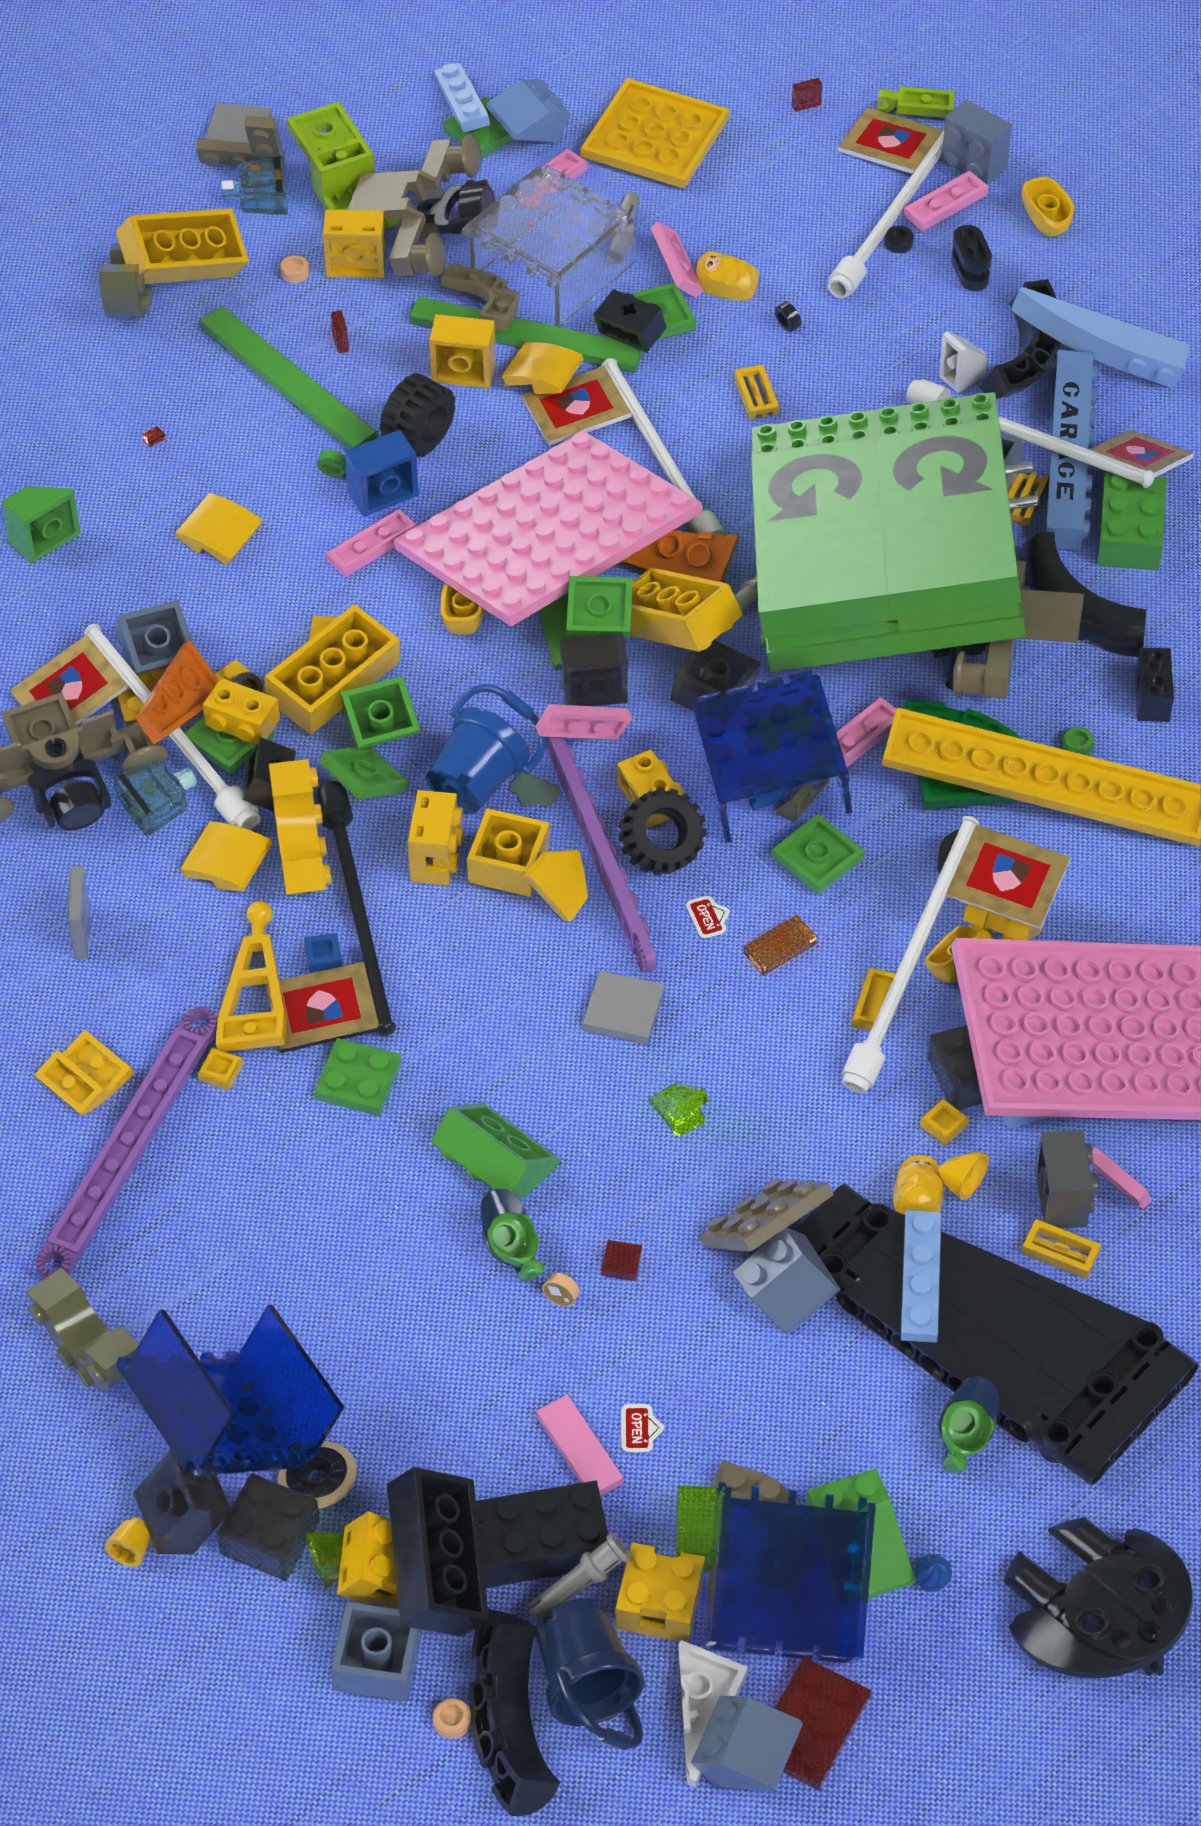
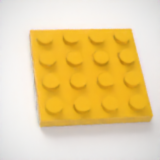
M626 78L580 148V157L685 189L729 120L730 109Z

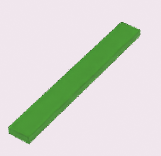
M419 296L409 319L410 324L432 328L435 314L478 319L481 310ZM517 317L507 331H495L496 343L519 348L525 342L558 345L582 354L584 358L582 362L602 366L606 359L614 358L618 361L617 366L620 370L632 373L636 372L644 353L612 338Z
M221 306L200 320V328L345 447L351 449L357 445L377 439L376 430L226 308Z

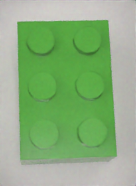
M1105 472L1101 496L1097 565L1159 571L1164 538L1167 477H1155L1151 486L1143 488L1140 483Z

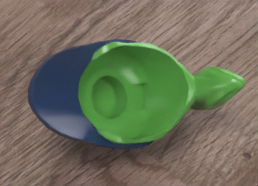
M493 1189L487 1192L482 1198L480 1205L481 1235L487 1250L498 1261L512 1266L518 1273L520 1280L525 1282L534 1280L539 1274L543 1273L544 1266L542 1262L534 1260L538 1250L539 1237L531 1218L521 1201L512 1192L504 1189Z
M972 1376L963 1381L947 1401L941 1413L938 1428L941 1440L946 1448L942 1466L949 1473L963 1472L969 1465L966 1457L975 1455L985 1449L993 1434L1000 1405V1395L996 1386L983 1376Z

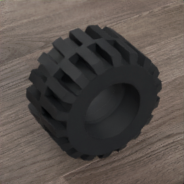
M413 373L411 376L405 377L392 391L384 406L380 419L381 436L400 430L416 452L417 458L420 456L424 457L429 452L431 453L443 440L452 423L456 407V399L453 392L421 373Z
M660 788L643 794L626 808L623 813L624 818L619 822L618 828L622 830L618 835V840L623 842L624 847L621 850L624 855L629 854L631 857L629 862L633 866L638 864L641 866V871L645 873L653 871V875L670 874L688 865L698 856V851L702 850L705 843L702 841V838L706 836L707 829L702 828V823L706 821L704 815L699 816L697 812L700 809L698 804L694 803L692 805L689 802L690 796L687 794L680 796L678 795V790L675 789L665 791V788ZM651 815H666L677 826L678 841L673 849L662 850L649 841L646 834V822Z

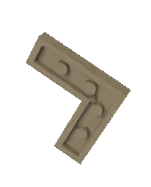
M246 116L244 126L249 143L197 139L196 151L199 160L207 165L227 164L236 168H246L252 164H261L263 170L267 171V169L271 168V171H273L274 164L269 161H274V157H280L281 169L284 170L285 156L275 118Z

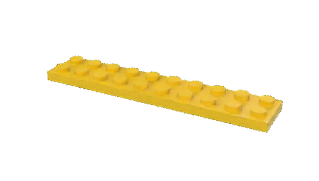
M896 708L881 766L1200 847L1201 784Z

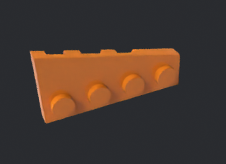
M673 530L622 560L621 563L645 571L652 567L723 582L740 537L733 534L716 535L707 532L690 533Z
M191 640L180 647L135 717L143 732L154 745L202 711L203 703L219 681Z

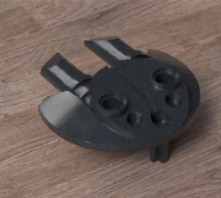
M1086 1517L1058 1524L1048 1529L1049 1534L1088 1564L1084 1567L1085 1572L1079 1571L1076 1573L1069 1584L1065 1582L1059 1583L1021 1551L1017 1553L1006 1572L1004 1583L1030 1604L1034 1610L1017 1615L1010 1624L1009 1630L1020 1649L1031 1659L1055 1672L1080 1678H1108L1131 1673L1141 1668L1144 1669V1673L1148 1676L1153 1673L1160 1676L1164 1673L1165 1663L1163 1655L1181 1638L1190 1621L1193 1608V1591L1189 1573L1181 1558L1169 1545L1158 1537L1138 1528L1125 1531L1124 1542L1118 1539L1114 1540Z

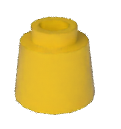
M139 1518L123 1521L105 1543V1550L108 1555L122 1565L128 1567L140 1566L152 1538L149 1525Z

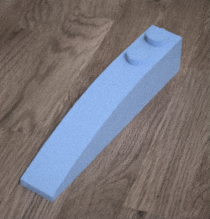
M1022 286L1012 305L1011 311L1037 329L1076 351L1093 352L1094 360L1115 369L1175 389L1185 370L1190 344Z

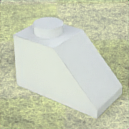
M947 331L942 336L939 377L957 393H960L985 378L988 356L968 339Z

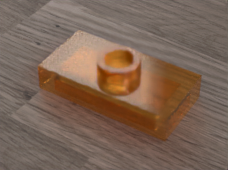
M795 915L746 944L743 954L764 976L816 945L817 935L798 915Z

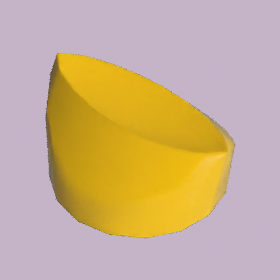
M978 1151L962 1154L943 1163L938 1168V1171L949 1190L961 1200H966L972 1196L982 1183L990 1158L988 1154Z

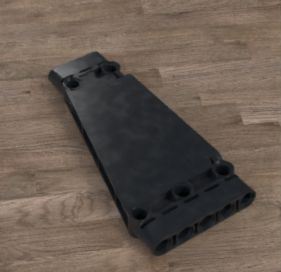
M842 1184L833 1192L834 1195L824 1201L794 1230L807 1237L828 1270L838 1272L830 1274L841 1289L836 1293V1299L845 1311L954 1393L963 1381L969 1377L983 1376L989 1379L996 1386L1000 1395L996 1424L1021 1442L1027 1443L1032 1441L1039 1447L1040 1454L1045 1460L1052 1463H1061L1091 1486L1102 1478L1182 1391L1199 1367L1197 1361L1164 1338L1163 1331L1157 1324L1143 1320L942 1231L940 1239L937 1343L901 1340L905 1215L883 1204H873L847 1184ZM873 1225H880L882 1228H875ZM1142 1342H1143V1343H1148V1344H1150L1151 1346H1150V1347L1143 1346V1345H1141L1140 1343H1142ZM1095 1390H1104L1108 1392V1394H1100ZM1057 1437L1064 1442H1055L1050 1438Z

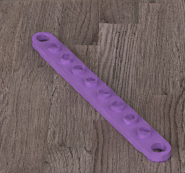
M547 737L546 748L549 750L550 760L632 953L638 956L636 961L639 960L637 962L639 969L642 973L655 970L657 963L653 946L648 937L650 935L648 922L645 916L640 917L638 914L639 905L634 891L629 892L626 886L628 885L626 871L623 866L618 867L615 845L612 841L608 842L605 837L607 831L602 816H596V804L593 794L591 792L587 793L584 788L586 786L585 777L582 769H576L573 748L571 744H565L563 737Z
M195 1006L194 1009H189V1012L184 1014L179 1026L175 1028L48 1236L45 1246L38 1253L36 1268L41 1279L44 1280L57 1271V1269H54V1271L52 1269L49 1271L48 1268L45 1269V1264L51 1259L62 1260L64 1264L61 1266L69 1275L73 1271L217 1031V1019L210 1008H204V1006L198 1008V1006ZM198 1019H205L209 1022L207 1026H204L205 1029L202 1027L201 1030L199 1028L195 1029L191 1024Z

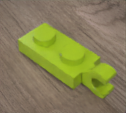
M899 86L898 92L880 89L878 100L884 101H877V110L887 113L897 108L896 114L945 118L954 110L955 91Z

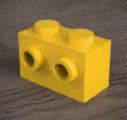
M220 678L203 703L206 726L215 731H223L236 736L245 742L257 744L260 737L267 739L280 720L278 698L224 678Z
M652 749L617 763V784L630 803L643 794L660 788H665V791L670 789L678 790V795L680 796L684 794L680 783L674 782L670 777L664 760H658ZM653 814L648 818L646 827H653L670 818L663 814Z

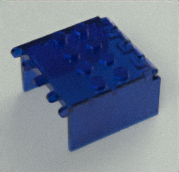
M811 670L789 675L790 683L784 684L783 677L758 682V691H752L750 684L725 690L727 698L721 699L719 692L697 697L698 703L691 704L698 743L725 843L732 842L726 812L728 802L748 798L749 805L756 804L755 796L780 790L783 798L789 796L787 788L811 782L814 790L821 789L820 780L832 777L836 778L846 814L853 813L849 790L850 778L820 676L818 674L812 675Z
M267 1305L239 1353L237 1351H228L225 1359H216L212 1352H203L199 1360L165 1310H159L131 1359L128 1356L119 1357L117 1360L118 1370L165 1439L167 1445L171 1448L184 1469H191L195 1476L302 1468L305 1464V1459L307 1461L313 1460L345 1408L273 1305Z
M718 1482L703 1648L737 1652L738 1637L745 1638L744 1653L774 1656L777 1641L782 1642L781 1657L812 1660L814 1646H820L819 1661L855 1664L864 1657L876 1503H867V1498L859 1497L857 1511L833 1509L834 1494H826L824 1507L796 1505V1490H788L787 1503L758 1500L759 1486L753 1485L751 1486L750 1499L731 1497L732 1487H726V1482Z

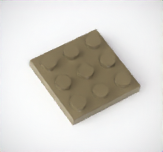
M778 1178L765 1184L762 1187L763 1192L755 1198L748 1197L735 1205L736 1211L727 1217L723 1215L709 1222L707 1225L709 1229L700 1234L699 1237L705 1248L751 1252L834 1194L828 1183L812 1182V1180L803 1182L796 1181V1179L783 1181Z

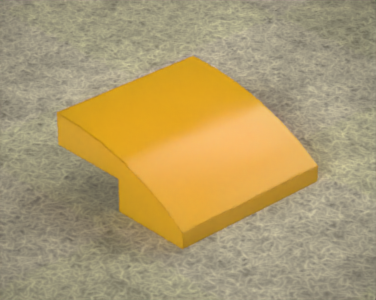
M525 342L503 373L502 378L505 386L532 384L535 394L562 393L584 358L582 354L558 345Z
M209 493L176 531L174 536L198 554L204 549L228 566L259 529L263 520L237 503Z
M209 821L180 870L185 878L212 880L217 889L244 892L273 843L270 838L251 830L231 824Z
M84 1029L63 1054L56 1050L34 1075L80 1115L84 1116L119 1090L135 1072Z

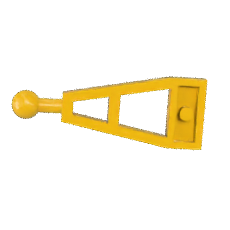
M255 901L247 909L246 916L249 923L252 924V935L242 939L218 1015L216 1046L218 1050L224 1052L285 1045L287 1016L273 942L270 934H265V926L271 922L273 911L271 906L264 901ZM263 951L266 968L248 970L253 952ZM269 984L274 1011L234 1016L242 987Z

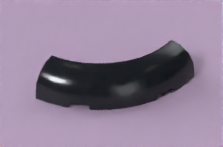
M1048 279L1025 282L1022 286L1056 298ZM1016 294L1015 297L1012 299V301L1009 303V305H1010L1011 308H1012V305H1013V303H1014V300H1015L1017 294ZM1014 313L1020 340L1018 355L1009 362L996 365L980 385L983 393L995 392L996 399L1014 395L1036 382L1054 362L1061 342L1037 329L1016 313Z
M1042 532L1027 539L1021 548L1020 561H1026L1025 583L1027 582L1030 590L1084 594L1078 640L1083 641L1085 638L1102 645V649L1105 651L1137 657L1139 647L1143 648L1146 609L1129 607L1109 601L1080 584L1070 574L1060 559L1055 544V532Z
M488 1609L489 1621L475 1628L471 1652L473 1656L477 1657L476 1680L469 1684L471 1725L480 1765L483 1768L489 1769L494 1782L491 1790L501 1806L510 1816L531 1815L543 1808L554 1797L561 1783L553 1775L541 1755L530 1716L528 1691L529 1665L537 1627L518 1616Z

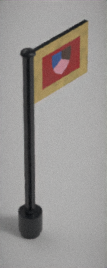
M328 781L321 784L317 789L315 798L316 803L321 806L322 826L333 830L364 962L280 980L287 1016L285 1045L279 1046L280 1053L333 1042L337 1038L346 1039L373 1032L387 1036L396 1030V1024L391 1020L346 827L353 820V813L348 792L338 781ZM265 984L271 1011H274L269 984Z

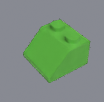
M26 486L2 501L9 543L31 564L81 534L75 494L71 488Z
M403 676L341 692L343 714L351 738L359 750L421 733Z

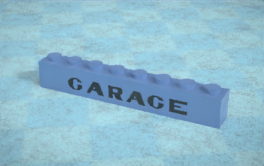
M1058 350L1054 379L1051 436L1086 449H1091L1094 447L1095 431L1089 430V428L1095 427L1096 409L1091 408V405H1096L1097 387H1093L1092 383H1097L1099 365H1093V352ZM1050 450L1045 532H1055L1057 549L1081 551L1082 539L1089 538L1090 520H1084L1085 516H1090L1091 498L1086 497V493H1091L1093 475H1087V471H1092L1093 466Z

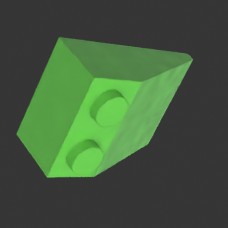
M877 1468L807 1490L805 1511L845 1606L915 1584L916 1579L892 1503Z

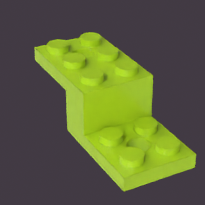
M338 101L287 118L288 129L310 162L312 189L326 210H348L361 174L375 173L374 154L349 115ZM325 130L328 133H320V131ZM399 219L384 220V230L399 225Z

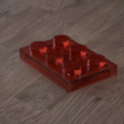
M803 1657L775 1709L795 1717L803 1723L783 1773L820 1791L869 1702L872 1690Z

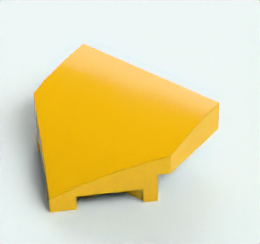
M579 850L540 851V856L523 875L563 921L571 922L588 898L585 873Z

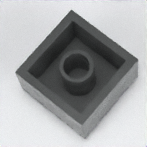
M1083 1130L1041 1132L1035 1174L1043 1222L1061 1229L1087 1227L1089 1213H1094L1093 1194L1098 1193V1180L1096 1173H1090L1089 1164L1093 1162L1091 1143H1085Z

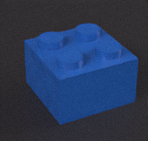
M400 430L345 451L348 494L364 517L419 496L416 452Z

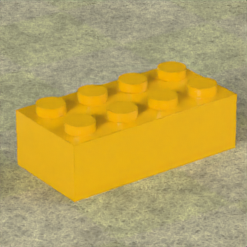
M232 208L130 215L116 230L125 263L139 264V274H144L145 284L235 277L249 262Z
M652 567L633 581L630 636L700 652L707 649L712 641L721 633L731 629L734 622L743 616L731 587L727 583Z
M353 604L265 675V694L278 698L279 711L309 735H312L342 710L341 692L374 684L400 662V639L357 605Z

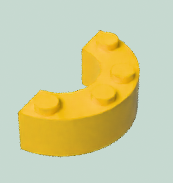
M309 759L269 764L286 895L326 890V885L332 884L329 864L323 865L322 856H327L325 836L318 837L317 824H321L323 821L320 804L314 805L312 787H318L316 767H309Z

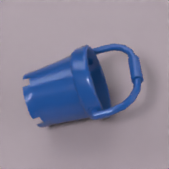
M477 685L469 688L460 696L450 710V715L454 717L452 734L425 776L427 784L432 791L456 793L457 806L463 807V813L475 814L509 776L516 773L520 774L521 771L525 774H530L541 760L547 747V737L539 736V746L534 756L528 762L530 752L527 743L520 733L507 721L483 708L467 707L462 709L473 695L482 692L494 693L502 697L503 702L526 720L529 718L536 726L539 718L534 713V709L510 690L507 692L496 685Z

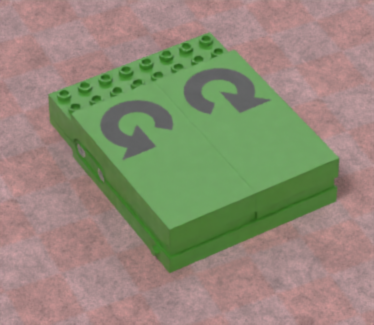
M995 392L978 393L958 398L949 397L943 400L916 402L896 407L887 406L876 410L855 411L835 416L826 415L821 418L793 420L787 423L765 424L751 428L758 611L763 632L760 635L761 647H766L770 672L1026 637L1011 510L1037 506L1038 498L1036 495L1009 499L1006 476L1031 473L1034 468L1032 462L1005 465Z

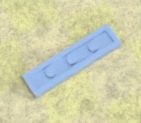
M461 63L447 64L441 69L434 70L436 81L463 133L490 125L489 116Z
M906 1210L901 1314V1340L937 1343L941 1212Z

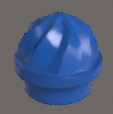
M939 1554L926 1555L916 1563L914 1575L916 1581L923 1589L936 1592L949 1584L952 1577V1568L949 1562Z

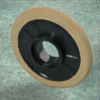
M329 1441L311 1442L295 1449L283 1461L277 1477L278 1488L282 1496L294 1506L304 1509L325 1508L340 1501L351 1490L357 1476V1465L353 1455L345 1447ZM322 1469L327 1471L326 1475L320 1480L312 1481L308 1479L309 1474L314 1470Z

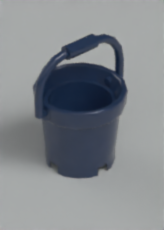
M585 1598L558 1604L552 1608L554 1614L552 1619L545 1624L542 1616L535 1625L537 1627L535 1639L541 1653L548 1681L546 1696L551 1716L564 1725L585 1726L596 1735L597 1740L621 1750L635 1749L643 1740L641 1721L634 1702L640 1697L645 1686L641 1668L637 1661L626 1653L608 1618L605 1607L601 1603L600 1608H596L592 1599ZM626 1710L634 1735L631 1739L630 1736L597 1724L612 1719Z

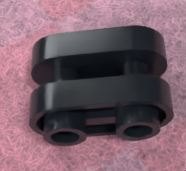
M962 225L954 231V247L952 249L951 262L961 285L971 291H980L989 284L992 253L982 231L978 227Z

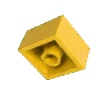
M435 314L429 338L431 379L437 383L490 389L496 366L495 321Z
M486 808L467 857L468 883L531 897L534 888L523 875L540 856V851H549L550 823Z

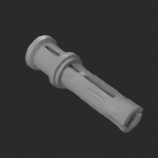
M609 1533L606 1536L607 1540L591 1553L585 1552L582 1554V1558H580L581 1563L552 1584L538 1597L526 1604L529 1613L536 1621L542 1616L545 1621L553 1614V1607L572 1600L593 1582H603L607 1579L608 1572L621 1562L627 1563L632 1559L629 1550L615 1533Z

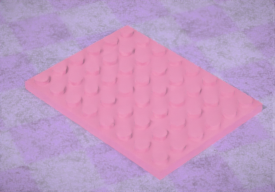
M582 431L563 443L552 447L549 451L535 459L528 461L516 470L505 474L502 478L481 488L462 501L455 503L441 513L432 516L413 529L408 530L394 539L395 550L512 627L567 594L569 576L595 577L703 513L702 502L587 432Z
M954 938L951 948L985 1116L1201 1120V946Z

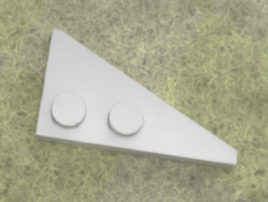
M681 1640L678 1653L686 1781L688 1785L696 1788L702 1773L691 1761L719 1696H738L747 1677L748 1667Z

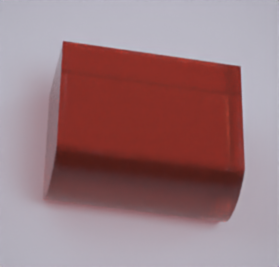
M158 426L142 434L144 442L150 448L166 439L165 433Z

